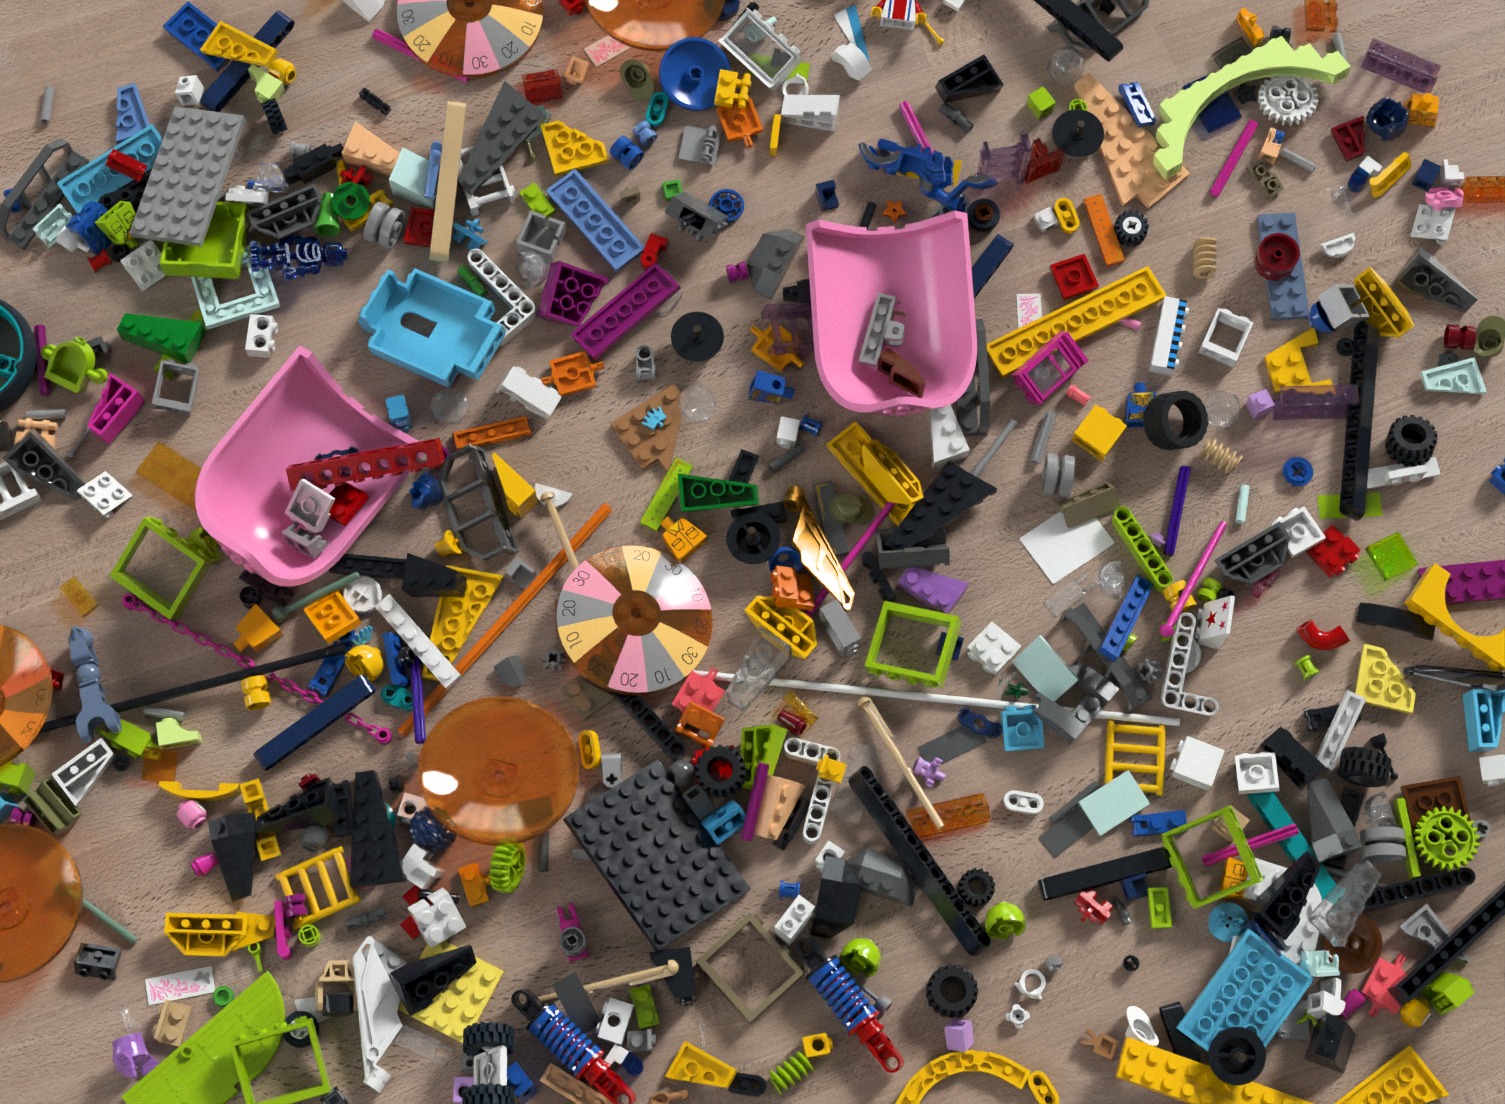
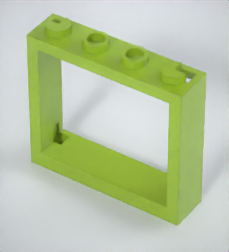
M154 516L144 517L109 576L169 620L178 619L213 560L208 557L206 551L194 548L192 541L177 535L178 532L175 529L163 525L161 519H157ZM149 529L197 562L173 605L125 571Z
M884 601L865 667L870 674H874L876 677L884 675L894 681L902 679L913 685L918 683L925 684L926 687L931 689L932 687L943 688L962 622L955 615ZM889 616L949 628L935 675L876 663Z
M1231 805L1161 834L1163 837L1161 838L1163 847L1166 850L1168 849L1171 855L1169 857L1170 863L1178 871L1179 875L1177 878L1179 884L1187 892L1185 895L1186 900L1189 901L1190 906H1193L1194 909L1264 880ZM1223 815L1250 879L1201 899L1174 839V835Z
M306 1016L294 1019L295 1023L287 1025L286 1022L275 1024L274 1029L267 1030L264 1027L255 1030L253 1035L246 1036V1033L234 1036V1040L230 1042V1047L246 1104H291L331 1091L332 1088L312 1018L307 1019ZM307 1027L322 1083L255 1102L240 1045Z

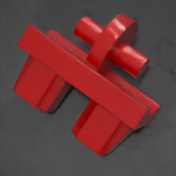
M363 164L354 177L352 176L354 173L352 168L348 172L341 171L339 174L343 179L340 184L346 182L358 183L359 181L365 186L369 185L373 176L365 171L367 167Z
M1092 888L1085 892L1082 891L1073 902L1079 907L1078 911L1084 915L1080 920L1084 922L1086 919H1089L1092 923L1096 921L1102 926L1111 915L1110 911L1113 906L1105 900L1101 905L1094 900L1098 896L1097 892Z

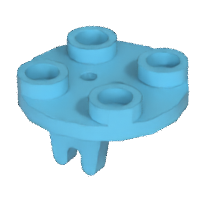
M1230 902L1221 903L1214 907L1209 915V931L1220 941L1231 943L1233 936L1241 937L1243 935L1242 933L1245 932L1243 926L1249 920L1246 912L1239 905Z

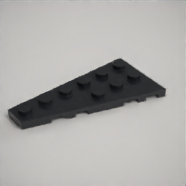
M948 461L923 493V499L916 502L887 540L885 548L893 551L917 547L921 541L927 537L930 538L936 531L942 527L945 528L957 520L974 505L982 503L983 499L989 495L995 494L997 488Z

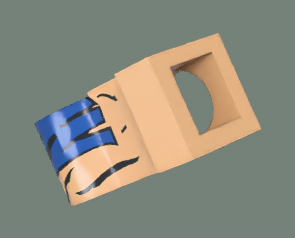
M1270 128L1258 157L1259 161L1264 159L1265 163L1274 165L1285 132Z

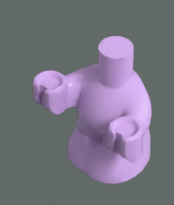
M918 757L912 767L913 775L924 778V786L932 788L933 780L937 779L943 782L946 774L938 771V767L941 766L943 760L935 757L929 763L923 758Z

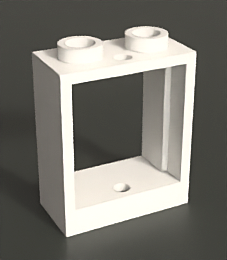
M1218 308L1198 353L1233 368L1253 322L1246 317L1234 315L1227 309ZM1217 321L1243 331L1235 352L1209 342Z
M798 895L775 925L774 934L776 937L790 947L814 915L815 906L801 895Z

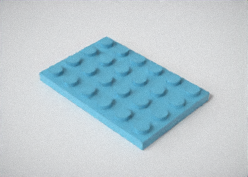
M1246 929L1176 1028L1207 1052L1213 1038L1219 1032L1229 1027H1244L1253 1031L1262 1040L1264 1047H1266L1315 978L1282 953L1280 957L1277 956L1265 940L1250 929Z

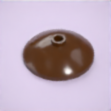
M1345 913L1334 918L1326 927L1322 938V949L1329 951V962L1332 964L1333 955L1337 954L1339 957L1338 970L1349 974L1361 973L1371 968L1379 959L1383 946L1382 935L1378 926L1373 920L1359 913ZM1359 942V947L1355 949L1354 943Z

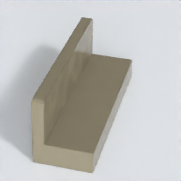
M1108 481L1074 494L1070 498H1064L1056 502L1057 509L1063 513L1068 528L1120 507L1116 489Z

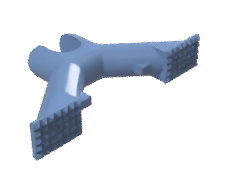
M438 141L433 142L431 145L424 197L436 199L442 153V144Z

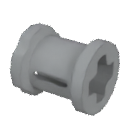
M292 141L290 157H300L312 150V144H299Z

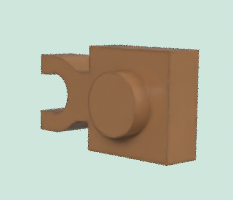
M1086 1029L1084 1033L1090 1036V1041L1087 1042L1082 1039L1080 1044L1094 1047L1092 1053L1111 1061L1120 1041L1103 1033H1100L1099 1037H1097L1091 1030Z

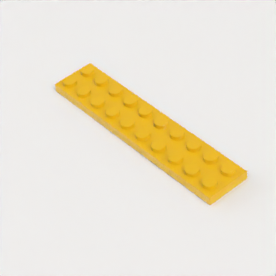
M1146 266L987 343V355L1003 379L1013 374L1058 332L1068 331L1077 343L1163 301L1167 295L1150 268ZM1055 348L1050 354L1052 355L1059 350Z
M1129 1037L1124 1040L1115 1078L1188 1104H1314L1255 1082L1245 1085L1227 1084L1221 1081L1208 1065Z

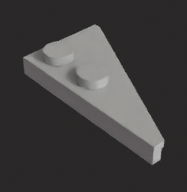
M1427 904L1420 907L1397 927L1399 931L1430 947H1433L1449 932ZM1465 951L1455 959L1463 964L1471 961Z

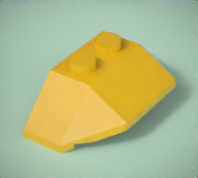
M1368 267L1354 278V286L1361 299L1354 303L1353 307L1363 302L1370 316L1365 322L1377 328L1380 336L1400 338L1415 327L1408 311L1388 284L1371 267Z
M876 439L862 446L864 473L888 502L911 505L923 499L920 481L896 452L880 444Z
M756 596L744 610L757 630L790 655L806 659L818 645L814 620L800 609L775 606L772 596Z
M166 913L164 934L185 956L226 957L246 937L248 915Z

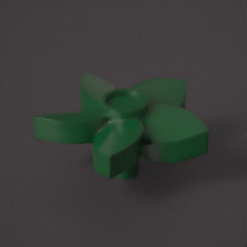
M1018 683L1016 686L1008 684L1009 690L1005 692V695L1014 694L1016 699L1029 694V690L1023 688V683Z

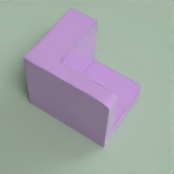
M952 1019L944 1027L948 1050L966 1052L974 1044L972 1021Z

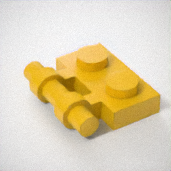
M720 69L714 105L732 108L733 102H738V108L744 109L749 99L748 89L751 88V75L745 73L743 79L740 80L737 79L738 72ZM735 88H741V92L736 94Z

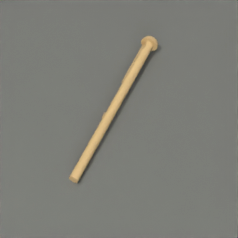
M544 492L540 497V501L546 504L571 568L574 571L579 564L552 498L555 496L551 492Z
M862 697L858 701V708L865 710L938 830L942 829L945 825L914 777L912 769L907 767L903 757L891 739V737H894L872 700L869 697Z
M668 960L667 965L584 985L583 987L586 993H595V989L609 988L629 983V986L673 976L678 972L679 965L674 960ZM556 993L538 997L544 1004L560 1000Z

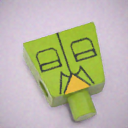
M119 201L95 221V224L114 244L123 245L126 243L129 249L139 244L136 237H131L129 233L136 216L130 202Z

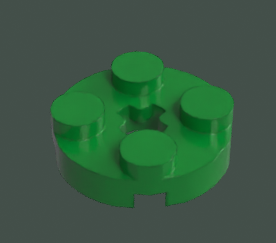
M346 182L336 188L332 198V206L336 214L344 220H357L363 217L369 209V194L360 184ZM350 196L356 199L354 206L346 204L348 201L347 197Z

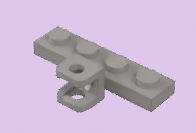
M882 293L877 294L858 360L859 364L877 368L884 344L894 347L902 346L905 326L902 323L891 321L896 303L895 296Z

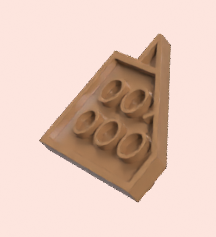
M672 384L611 423V427L642 471L657 461L660 462L667 473L671 467L685 398L675 384ZM660 406L666 415V420L662 421L664 426L661 428L657 425L655 430H651L642 425V422L647 423L644 420V416L650 418L647 415V411L654 414L652 408L659 412L658 407Z

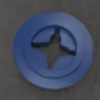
M1301 457L1290 458L1282 468V476L1285 477L1286 483L1292 484L1293 487H1302L1308 484L1313 477L1312 465ZM1303 468L1301 470L1300 475H1296L1293 477V473L1295 472L1294 469L1298 470Z

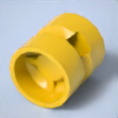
M1184 580L1173 583L1162 590L1166 601L1171 602L1169 606L1171 611H1173L1187 585ZM1192 595L1189 596L1180 614L1196 607L1197 604Z
M252 676L241 681L242 692L246 694L244 702L247 710L263 709L271 705L270 694L266 691L268 685L265 676Z

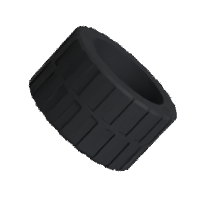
M1189 391L1159 394L1150 400L1144 411L1143 424L1145 433L1153 445L1159 447V449L1177 450L1190 448L1197 445L1207 432L1208 413L1206 412V407L1199 397ZM1173 404L1180 410L1183 417V429L1179 437L1171 431L1168 423V413Z

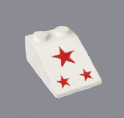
M1235 596L1206 602L1201 609H1198L1197 620H1200L1199 627L1195 629L1194 638L1197 639L1199 646L1215 649L1221 648L1230 634Z

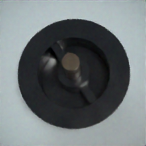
M747 513L738 517L732 522L726 535L727 547L730 553L737 560L747 564H760L769 560L778 550L781 541L777 524L770 517L761 513Z
M1229 1027L1219 1032L1213 1038L1209 1046L1208 1060L1213 1073L1221 1081L1230 1085H1245L1254 1081L1263 1071L1266 1062V1051L1262 1040L1253 1031L1244 1027Z

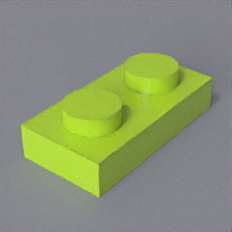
M535 182L519 191L520 196L531 211L545 215L546 219L556 213L554 207Z
M1168 887L1147 888L1150 928H1171L1172 920Z
M650 985L630 989L640 1030L660 1025Z

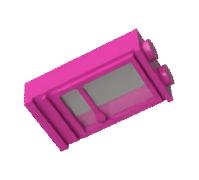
M1068 331L1058 332L1011 376L1014 378V384L1025 393V398L1030 404L1041 405L1046 398L1089 360Z

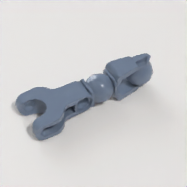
M73 626L68 636V643L70 645L71 661L77 669L76 680L79 685L82 710L76 718V726L79 737L84 743L93 741L94 729L98 724L106 722L107 727L114 734L122 731L120 715L106 701L103 685L100 682L101 671L98 667L100 662L93 647V635L88 629Z

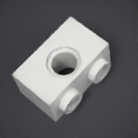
M610 998L609 1003L605 1002L602 1014H605L603 1022H598L595 1032L598 1034V1040L611 1044L616 1043L622 1047L634 1005ZM611 1017H618L620 1019V1023L615 1027L610 1026L608 1021Z

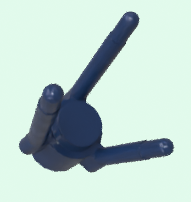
M1257 918L1252 919L1243 926L1245 931L1250 929L1258 936L1261 935L1277 956H1281L1276 946L1282 951L1285 948Z

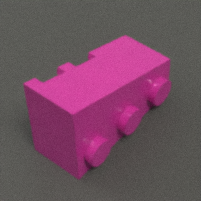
M111 373L108 376L109 381L106 388L101 392V400L95 406L87 425L96 437L110 445L145 402L136 389Z

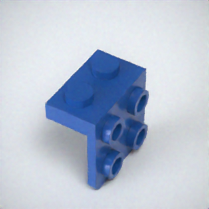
M90 201L82 207V210L77 215L71 217L65 227L69 232L79 234L92 252L98 255L101 253V250L104 249L105 251L113 242L95 224V221L104 215L107 209L101 203Z

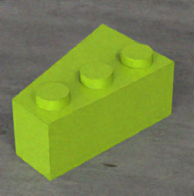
M774 724L742 728L740 755L745 762L747 770L746 781L742 784V788L752 791L757 765L760 762L768 764V774L773 775L788 729Z
M0 759V790L3 787L9 789L8 792L20 796L21 793L27 795L36 772L26 763L21 762L19 765L12 763V760L9 759L3 761Z
M1441 972L1421 993L1442 1016L1458 1008L1475 991L1472 989L1473 985L1466 978L1463 979L1459 975Z

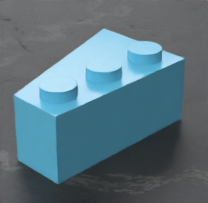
M1472 689L1463 694L1469 752H1489L1498 747L1502 728V716L1505 713V689L1499 691Z

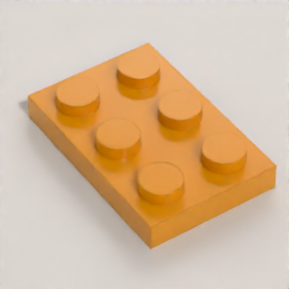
M338 590L323 596L303 609L328 645L362 624L359 617Z

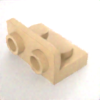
M165 999L164 1004H161L159 1007V1022L154 1025L152 1031L154 1040L176 1047L182 1045L192 1007Z

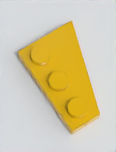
M684 1041L665 1077L728 1089L738 1070Z

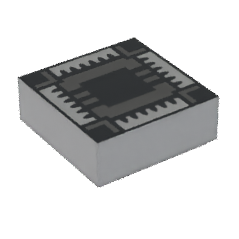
M337 1086L320 1098L323 1104H349Z

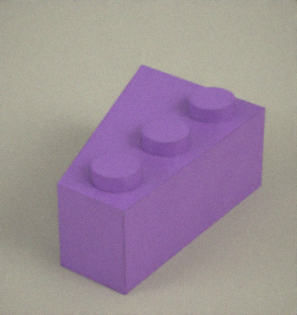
M908 567L898 581L897 588L931 611L950 614L966 592L969 583L919 568Z

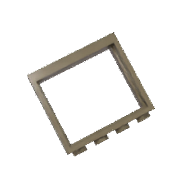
M751 913L745 916L696 960V965L749 1024L755 1021L804 976L803 969H805L797 959L794 961L789 956L791 952L785 945L780 946L775 941L777 937L770 929L766 931L762 926L764 924L757 915L753 916ZM748 923L758 931L795 972L753 1012L707 962L709 958Z

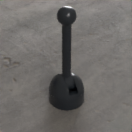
M1382 733L1370 738L1372 746L1380 749L1387 756L1384 749L1387 745L1385 734ZM1391 765L1390 778L1392 780H1397L1398 774L1394 772V769Z

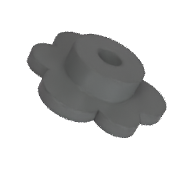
M1446 350L1444 354L1439 355L1438 365L1440 367L1458 362L1459 357L1456 354L1453 355L1451 350Z

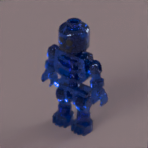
M290 235L281 239L280 243H274L267 247L265 245L258 247L257 241H250L252 272H259V268L264 270L267 267L277 271L282 270L284 280H291L299 275L300 277H304L305 274L314 275L320 272L321 263H324L326 267L342 266L344 260H347V248L343 249V245L340 242L324 243L323 247L320 248V242L317 241V238L310 236L306 238L301 237V235L296 237ZM296 244V252L290 253L289 245ZM258 255H262V257H266V255L272 256V258L268 260L266 258H262L263 260H259ZM290 260H296L298 268L291 267Z

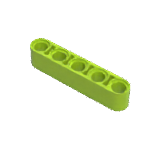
M1125 506L1118 507L1111 519L1113 526L1148 580L1154 584V589L1162 592L1173 582L1171 572L1131 511ZM1117 515H1124L1126 520H1119ZM1127 531H1134L1136 536H1130ZM1138 547H1145L1147 552H1140ZM1148 563H1155L1157 568L1149 567ZM1159 578H1164L1167 584H1161Z

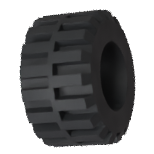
M1405 415L1402 419L1397 418L1391 424L1385 443L1386 452L1391 454L1390 458L1397 460L1396 463L1399 465L1400 463L1404 464L1405 467H1408V465L1415 467L1417 464L1419 466L1424 465V462H1428L1433 455L1438 439L1437 431H1434L1435 427L1430 425V421L1423 420L1421 416L1417 418L1415 415H1410V417ZM1404 438L1414 439L1419 444L1408 443Z
M718 745V747L711 746L708 751L705 749L702 752L703 755L698 757V763L695 765V775L700 786L709 795H714L716 798H720V796L727 798L730 794L735 795L738 789H742V784L746 781L747 770L742 756L737 750L731 749L727 745L726 747ZM719 761L729 762L733 768L731 776L723 782L712 780L709 774L711 767Z
M1347 747L1342 749L1337 774L1345 781L1356 785L1383 787L1387 784L1392 760L1385 754L1373 749Z
M948 964L946 967L938 968L932 974L926 986V999H928V1004L930 1007H933L935 1013H940L942 1017L959 1018L963 1014L968 1013L977 1000L978 983L977 980H974V975L967 971V968H960V965L957 964L955 966ZM953 980L962 986L964 995L959 1002L951 1003L942 997L940 987L945 981Z

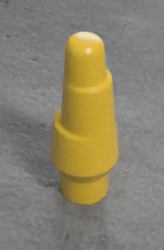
M337 161L336 172L339 185H341L340 183L343 180L339 174L341 171H346L345 161Z

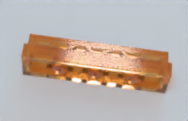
M1505 176L1466 177L1460 186L1464 192L1462 203L1505 202Z
M984 793L932 804L935 811H942L937 813L945 825L940 830L937 829L924 806L906 810L911 827L919 838L991 822L990 809ZM980 800L982 802L980 804H972L973 802ZM954 806H961V808H958V809H954L953 807H954ZM915 815H923L919 818H913Z

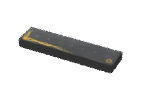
M832 480L813 484L824 534L836 557L847 555L849 550L842 522L835 520L829 512L830 501L836 496Z

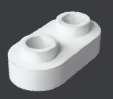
M1012 790L1006 793L1003 799L1005 808L1013 812L1036 815L1044 806L1041 796L1034 793ZM1010 799H1015L1017 804L1012 805ZM1034 802L1036 808H1031L1029 803Z

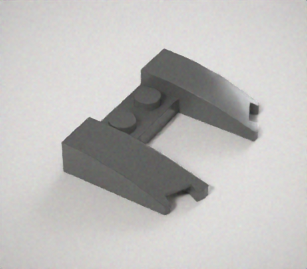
M1076 661L1075 666H1071L1070 669L1080 679L1075 684L1088 695L1075 710L1069 713L1040 692L1035 696V699L1040 701L1039 708L1032 710L1040 720L1069 745L1119 690L1104 676L1080 661Z

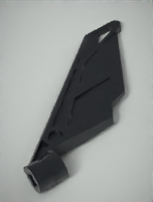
M1414 665L1403 669V673L1406 675H1419L1467 687L1487 688L1493 691L1505 689V672Z

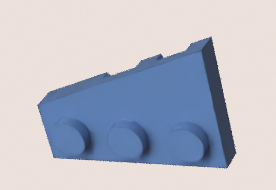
M136 83L118 88L117 145L150 125Z

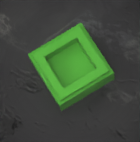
M680 179L662 183L666 202L670 201L672 196L683 192Z

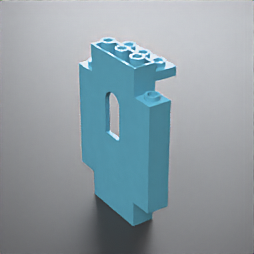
M415 268L407 276L406 283L400 282L393 271L387 270L385 275L381 276L377 288L370 294L366 306L362 307L358 319L362 330L374 335L370 337L367 345L373 355L450 388L458 373L478 381L506 335L502 325L490 320L496 310L492 301ZM408 313H414L437 323L429 338L401 326L402 317Z

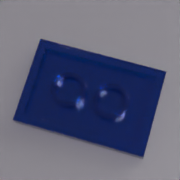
M1208 75L1184 85L1182 90L1190 88L1197 81L1200 82L1206 79ZM1227 91L1211 101L1198 115L1208 133H1212L1240 120L1242 117Z

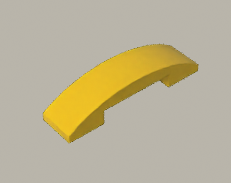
M259 778L239 784L248 813H255L256 821L258 816L269 810ZM276 831L258 833L256 844L261 861L280 856L281 851Z
M159 781V786L164 791L177 798L188 799L189 801L195 799L199 802H214L241 793L239 783H219V791L183 790L180 782Z

